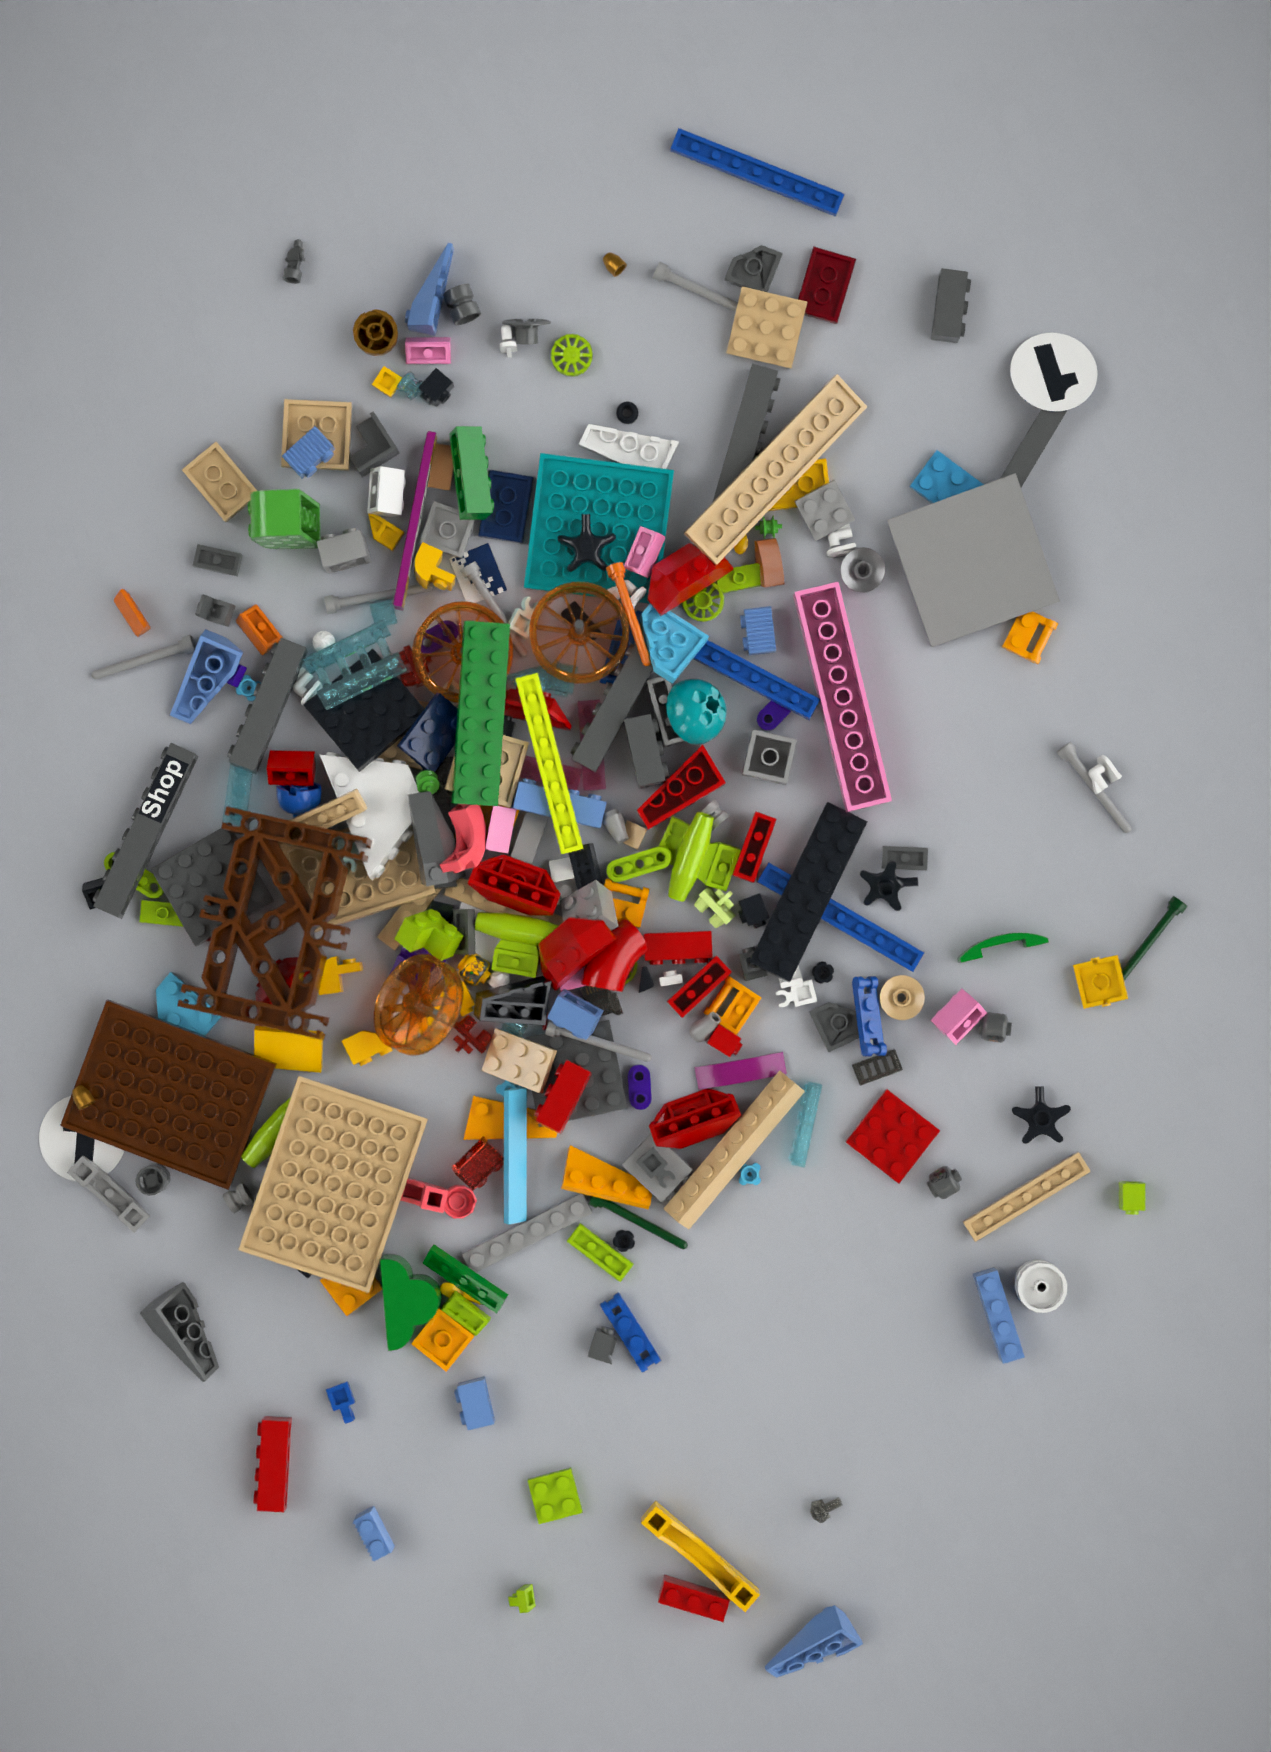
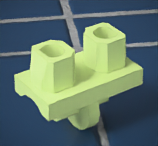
M708 886L699 894L700 897L694 904L702 913L708 907L715 912L708 919L715 928L724 923L727 925L736 916L730 910L734 906L729 899L733 894L731 891L725 895L720 889L714 892Z

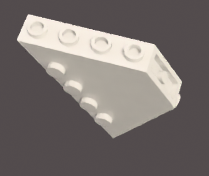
M327 752L326 755H320L336 797L357 788L367 806L364 812L346 819L351 834L372 840L370 849L366 848V845L363 843L355 842L359 854L360 851H363L365 855L369 856L367 863H363L369 878L373 881L375 877L379 878L386 868L384 865L388 860H393L399 853L398 848L402 842L406 843L413 835L408 794L420 793L417 789L415 777L405 761L393 760L392 763L384 762V759L376 758L359 772L348 758L340 757V754Z

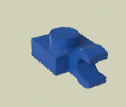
M346 1381L326 1389L333 1411L340 1409L345 1424L354 1421L355 1416L350 1405L356 1402L349 1382Z

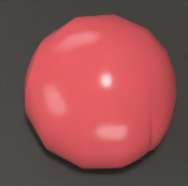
M456 1184L447 1189L448 1195L444 1212L454 1219H463L473 1213L477 1202L474 1192L465 1185Z

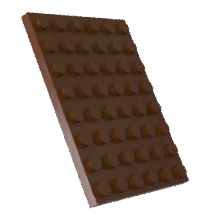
M108 999L105 1002L74 1089L80 1085L88 1089L95 1102L79 1110L73 1100V1094H71L60 1126L229 1190L277 1063Z

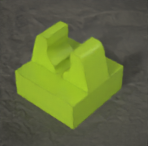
M524 1584L516 1590V1593L508 1597L509 1606L519 1607V1613H528L536 1607L532 1584Z

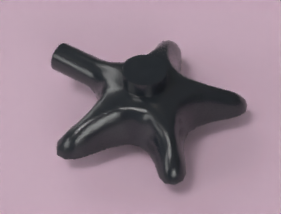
M582 514V529L578 536L559 535L557 537L559 543L574 552V558L568 565L567 571L573 572L584 563H591L600 570L606 571L608 565L601 558L600 552L605 546L615 541L616 535L614 533L604 536L594 535L591 532L590 514Z
M895 861L888 862L884 871L880 873L862 870L860 876L870 885V891L863 903L868 906L876 899L882 898L894 910L900 911L902 908L898 899L899 890L903 887L919 886L918 877L901 878L896 876Z
M1035 1086L1036 1100L1032 1108H1012V1113L1025 1120L1029 1125L1028 1131L1022 1138V1142L1027 1144L1038 1135L1044 1134L1060 1143L1063 1141V1137L1056 1130L1055 1123L1061 1117L1068 1114L1071 1107L1069 1105L1056 1108L1047 1106L1044 1099V1086Z

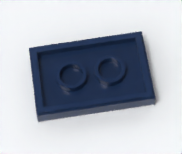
M489 470L488 477L491 479L490 496L494 501V510L485 520H481L478 536L523 544L534 477Z

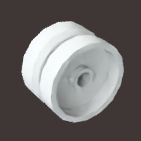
M1034 1259L1025 1262L1014 1276L1013 1288L1017 1298L1028 1309L1035 1312L1047 1313L1056 1310L1063 1303L1067 1295V1282L1064 1274L1056 1266L1045 1260ZM1043 1283L1044 1286L1038 1289V1284Z

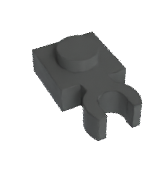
M654 1147L636 1161L651 1179L657 1175L659 1177V1184L663 1188L667 1187L663 1182L665 1176H670L673 1180L676 1179L671 1171L664 1169L668 1163Z

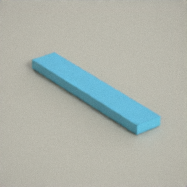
M524 1087L504 1090V1223L508 1225L527 1221V1088Z

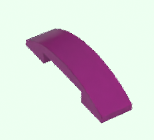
M783 1052L694 1067L698 1090L775 1077L779 1071L787 1074Z

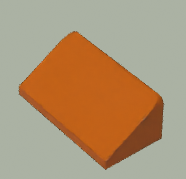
M121 589L114 598V603L134 634L139 637L150 630L151 626L129 592Z
M257 604L239 614L236 619V623L261 655L269 652L273 648L274 643H279L280 638H283Z

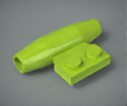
M703 812L695 814L684 834L672 868L668 897L684 902L697 878L706 886L727 891L741 849L722 842L710 843L714 821L713 816Z
M478 912L475 930L501 939L494 949L491 970L536 978L540 959L537 946L559 925L538 918L510 913Z
M291 1097L281 1104L261 1126L243 1152L241 1158L252 1168H256L272 1154Z

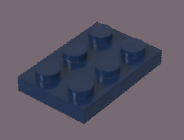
M436 693L397 746L424 770L435 772L456 744L458 708L441 693Z

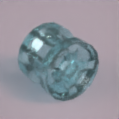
M410 371L401 379L397 389L400 392L404 391L407 394V398L413 400L420 393L418 387L423 381L417 380L414 373Z

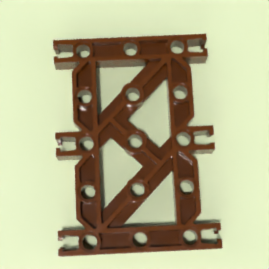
M226 806V816H235L236 814L243 818L240 827L232 826V823L229 822L228 824L222 822L221 829L244 836L234 843L223 887L228 900L204 895L203 901L207 902L209 906H212L213 902L221 904L217 916L210 915L205 909H201L199 915L201 918L222 923L212 932L201 979L207 988L203 989L182 984V993L194 991L199 993L196 1005L188 1004L189 1000L184 999V1001L178 1000L177 1006L324 1040L325 1034L322 1031L317 1030L316 1033L308 1031L309 1022L311 1019L319 1020L320 1023H323V1026H328L329 1018L306 1013V1010L316 1004L327 959L322 946L346 951L347 942L335 944L329 942L333 930L341 931L340 935L343 936L345 934L350 935L351 931L350 928L327 922L338 914L348 867L343 858L367 863L369 856L365 855V852L360 851L359 855L351 853L353 842L363 843L366 845V848L370 849L372 840L362 836ZM256 819L258 822L257 828L250 830V822ZM300 829V838L293 840V832ZM339 839H344V847L337 850L335 847L336 842ZM278 843L323 853L312 899L302 884L298 873L293 869ZM261 859L272 877L273 884L278 887L286 903L273 911L266 912L262 918L252 924L246 913L259 860ZM245 863L247 870L244 874L240 875L239 867ZM289 873L290 881L287 884H283L282 876ZM328 883H333V892L330 894H326V885ZM234 907L236 915L229 919L228 911ZM278 917L279 925L273 929L271 921L273 918ZM299 922L304 935L290 989L278 968L277 962L271 957L264 944L277 935L284 934L288 928ZM321 927L323 935L316 939L314 931ZM238 947L248 962L252 974L257 977L272 1004L227 994ZM223 951L225 959L222 963H218L217 955ZM266 961L269 967L268 970L262 974L260 971V966L263 962ZM310 971L312 980L306 984L303 976L306 972ZM212 996L214 998V1004L212 1007L208 1008L206 1005V1000L208 997ZM256 1006L258 1013L254 1018H251L249 1010L251 1007ZM299 1016L301 1018V1025L298 1028H294L292 1021L295 1017Z

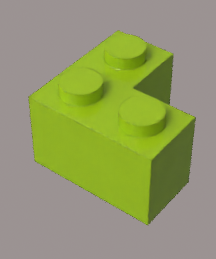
M429 909L406 917L394 939L410 953L425 948L436 959L442 961L454 956L464 935L454 925L441 917L439 912Z

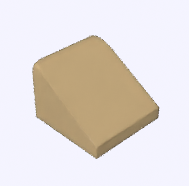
M627 820L625 827L629 839L623 843L638 850L647 829Z

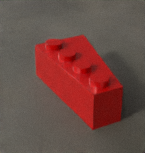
M704 745L688 758L637 809V813L648 830L726 784Z

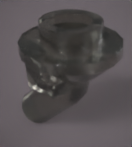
M839 1497L824 1504L822 1499L813 1501L810 1508L811 1516L814 1520L823 1523L830 1518L829 1512L841 1507L842 1502Z

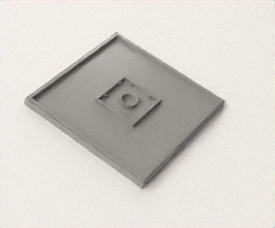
M1016 473L887 520L931 647L1060 602Z

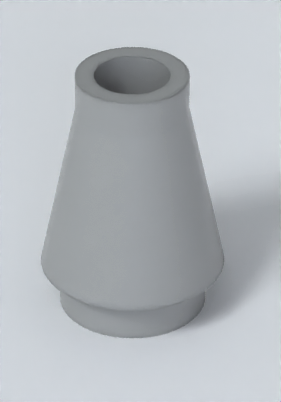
M618 809L605 813L602 823L616 843L621 844L627 841L629 837L626 832L623 814Z
M711 1012L709 1015L692 1023L689 1029L690 1036L696 1042L707 1041L716 1026L721 1022L719 1015Z

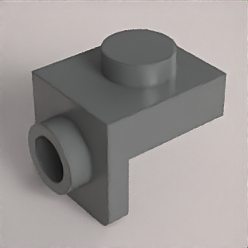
M203 594L197 605L196 616L229 627L236 606Z

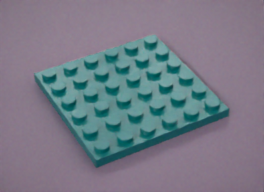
M540 453L524 588L613 599L606 591L609 588L615 587L616 583L612 581V578L608 577L607 571H602L591 563H584L573 572L567 571L568 565L574 558V552L559 543L557 537L559 535L578 536L582 529L581 515L590 514L591 532L594 535L604 536L610 533L616 535L615 541L601 550V558L608 566L618 562H622L624 565L640 526L665 536L666 539L674 470ZM665 540L655 564L663 560ZM625 569L624 580H629L633 583L637 590L641 587L647 589L646 594L638 603L650 604L648 593L651 574L649 578Z

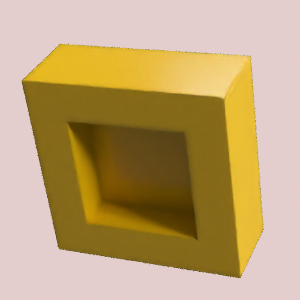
M383 366L373 381L372 386L392 398L402 383L403 378Z

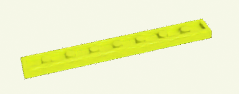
M534 673L515 678L561 854L583 849V844L539 675Z

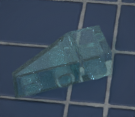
M553 662L507 674V680L511 681L510 685L517 686L515 678L538 673L543 692L546 689L555 691L554 695L567 698L568 694L573 695L579 668L569 664Z

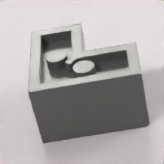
M374 411L370 413V418L356 426L368 445L350 456L351 461L362 477L370 473L371 468L379 467L400 454Z

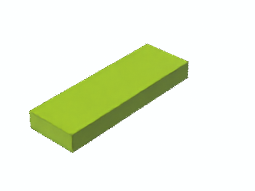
M581 1223L566 1241L619 1282L623 1280L634 1265L633 1262Z

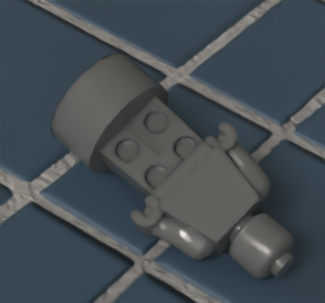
M300 239L294 241V248L289 250L285 258L288 265L284 269L283 280L293 284L300 283L302 276L300 265L302 261L305 262L304 249H302L303 242Z

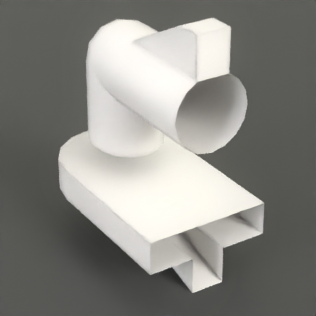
M503 324L501 327L503 342L499 346L501 353H507L509 358L512 357V352L517 351L516 342L512 341L511 327Z
M849 524L828 534L831 548L827 551L829 558L844 556L853 549H856L855 543L840 546L839 540L852 537Z
M624 580L627 591L631 595L630 599L633 608H635L636 604L646 594L647 589L641 587L637 590L633 583L629 580ZM617 586L607 589L606 593L617 602L620 599Z
M301 667L298 679L293 685V691L302 698L301 705L304 706L307 701L325 688V686L317 681L308 691L305 686L314 676Z
M1105 755L1098 757V764L1088 772L1096 795L1108 787L1100 774L1104 773L1110 783L1122 777Z

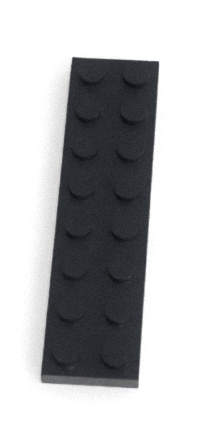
M829 802L826 803L749 961L750 964L787 982L791 981L868 821L846 812Z

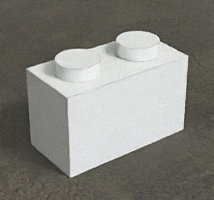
M383 466L370 469L367 513L387 517L402 515L404 508L403 489L406 485L405 470Z

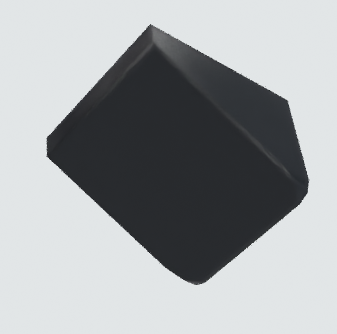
M103 878L83 883L82 892L90 910L96 908L94 907L95 902H93L96 891L102 889L104 884Z
M432 900L431 909L439 912L441 917L451 924L455 905Z
M645 966L642 967L638 993L654 987L653 980Z

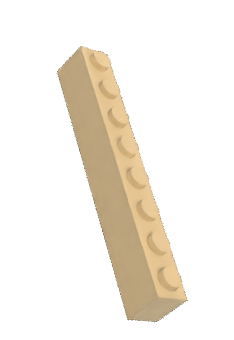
M779 1071L664 1207V1210L679 1224L690 1229L805 1091L783 1072Z

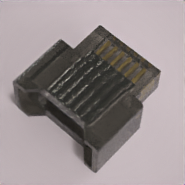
M591 986L580 988L585 1001L603 1010L602 1016L610 1013L616 1015L624 1014L617 992L611 993V990Z

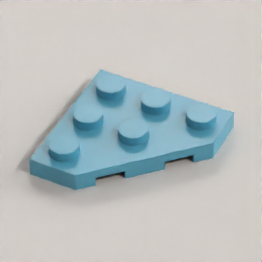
M651 604L648 605L640 616V623L653 671L673 684L705 645L709 636L671 611L660 616Z
M170 972L156 988L158 1018L206 1036L222 1016L177 1006L178 1000L184 1001V999L189 1000L188 1004L196 1005L199 995L194 991L182 993V984L185 983ZM206 1001L207 1007H208V1008L212 1007V1006Z

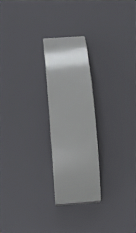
M526 812L511 854L512 858L531 865L533 864L549 817Z
M82 1156L67 1172L82 1187L88 1188L119 1216L118 1219L132 1232L135 1233L150 1217L146 1210L121 1185L85 1156Z

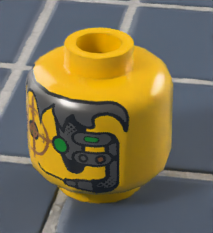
M477 953L465 955L457 966L459 969L458 976L472 986H476L479 982L484 984L491 974L488 971L490 963Z

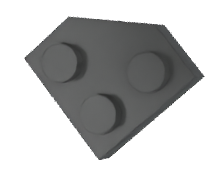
M761 245L750 252L733 257L725 281L740 287L743 286L768 292L783 253Z
M831 1002L809 1011L828 1052L859 1038L856 1011Z

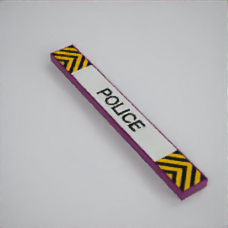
M428 431L426 434L393 601L395 610H404L428 489L431 464L437 443L436 432Z

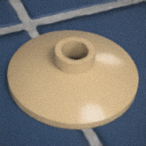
M898 975L887 980L882 986L880 1004L884 1012L891 1018L908 1020L915 1017L923 1008L925 1001L924 990L914 978ZM900 993L905 995L903 1002H899L897 999Z

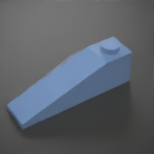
M452 243L446 245L414 299L411 310L407 309L405 323H408L409 331L436 335L444 298L443 294L445 293L454 252Z
M205 629L200 635L170 716L191 724L235 674L243 651L226 637Z
M835 1605L830 1606L815 1615L768 1662L765 1669L778 1678L803 1669L805 1663L816 1662L818 1664L824 1662L823 1657L836 1653L837 1657L844 1655L863 1645V1642L847 1615Z

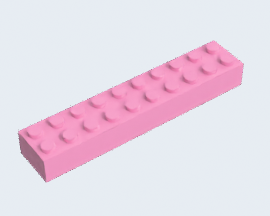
M839 581L794 592V602L817 696L820 699L819 704L845 811L851 812L891 802L892 798Z

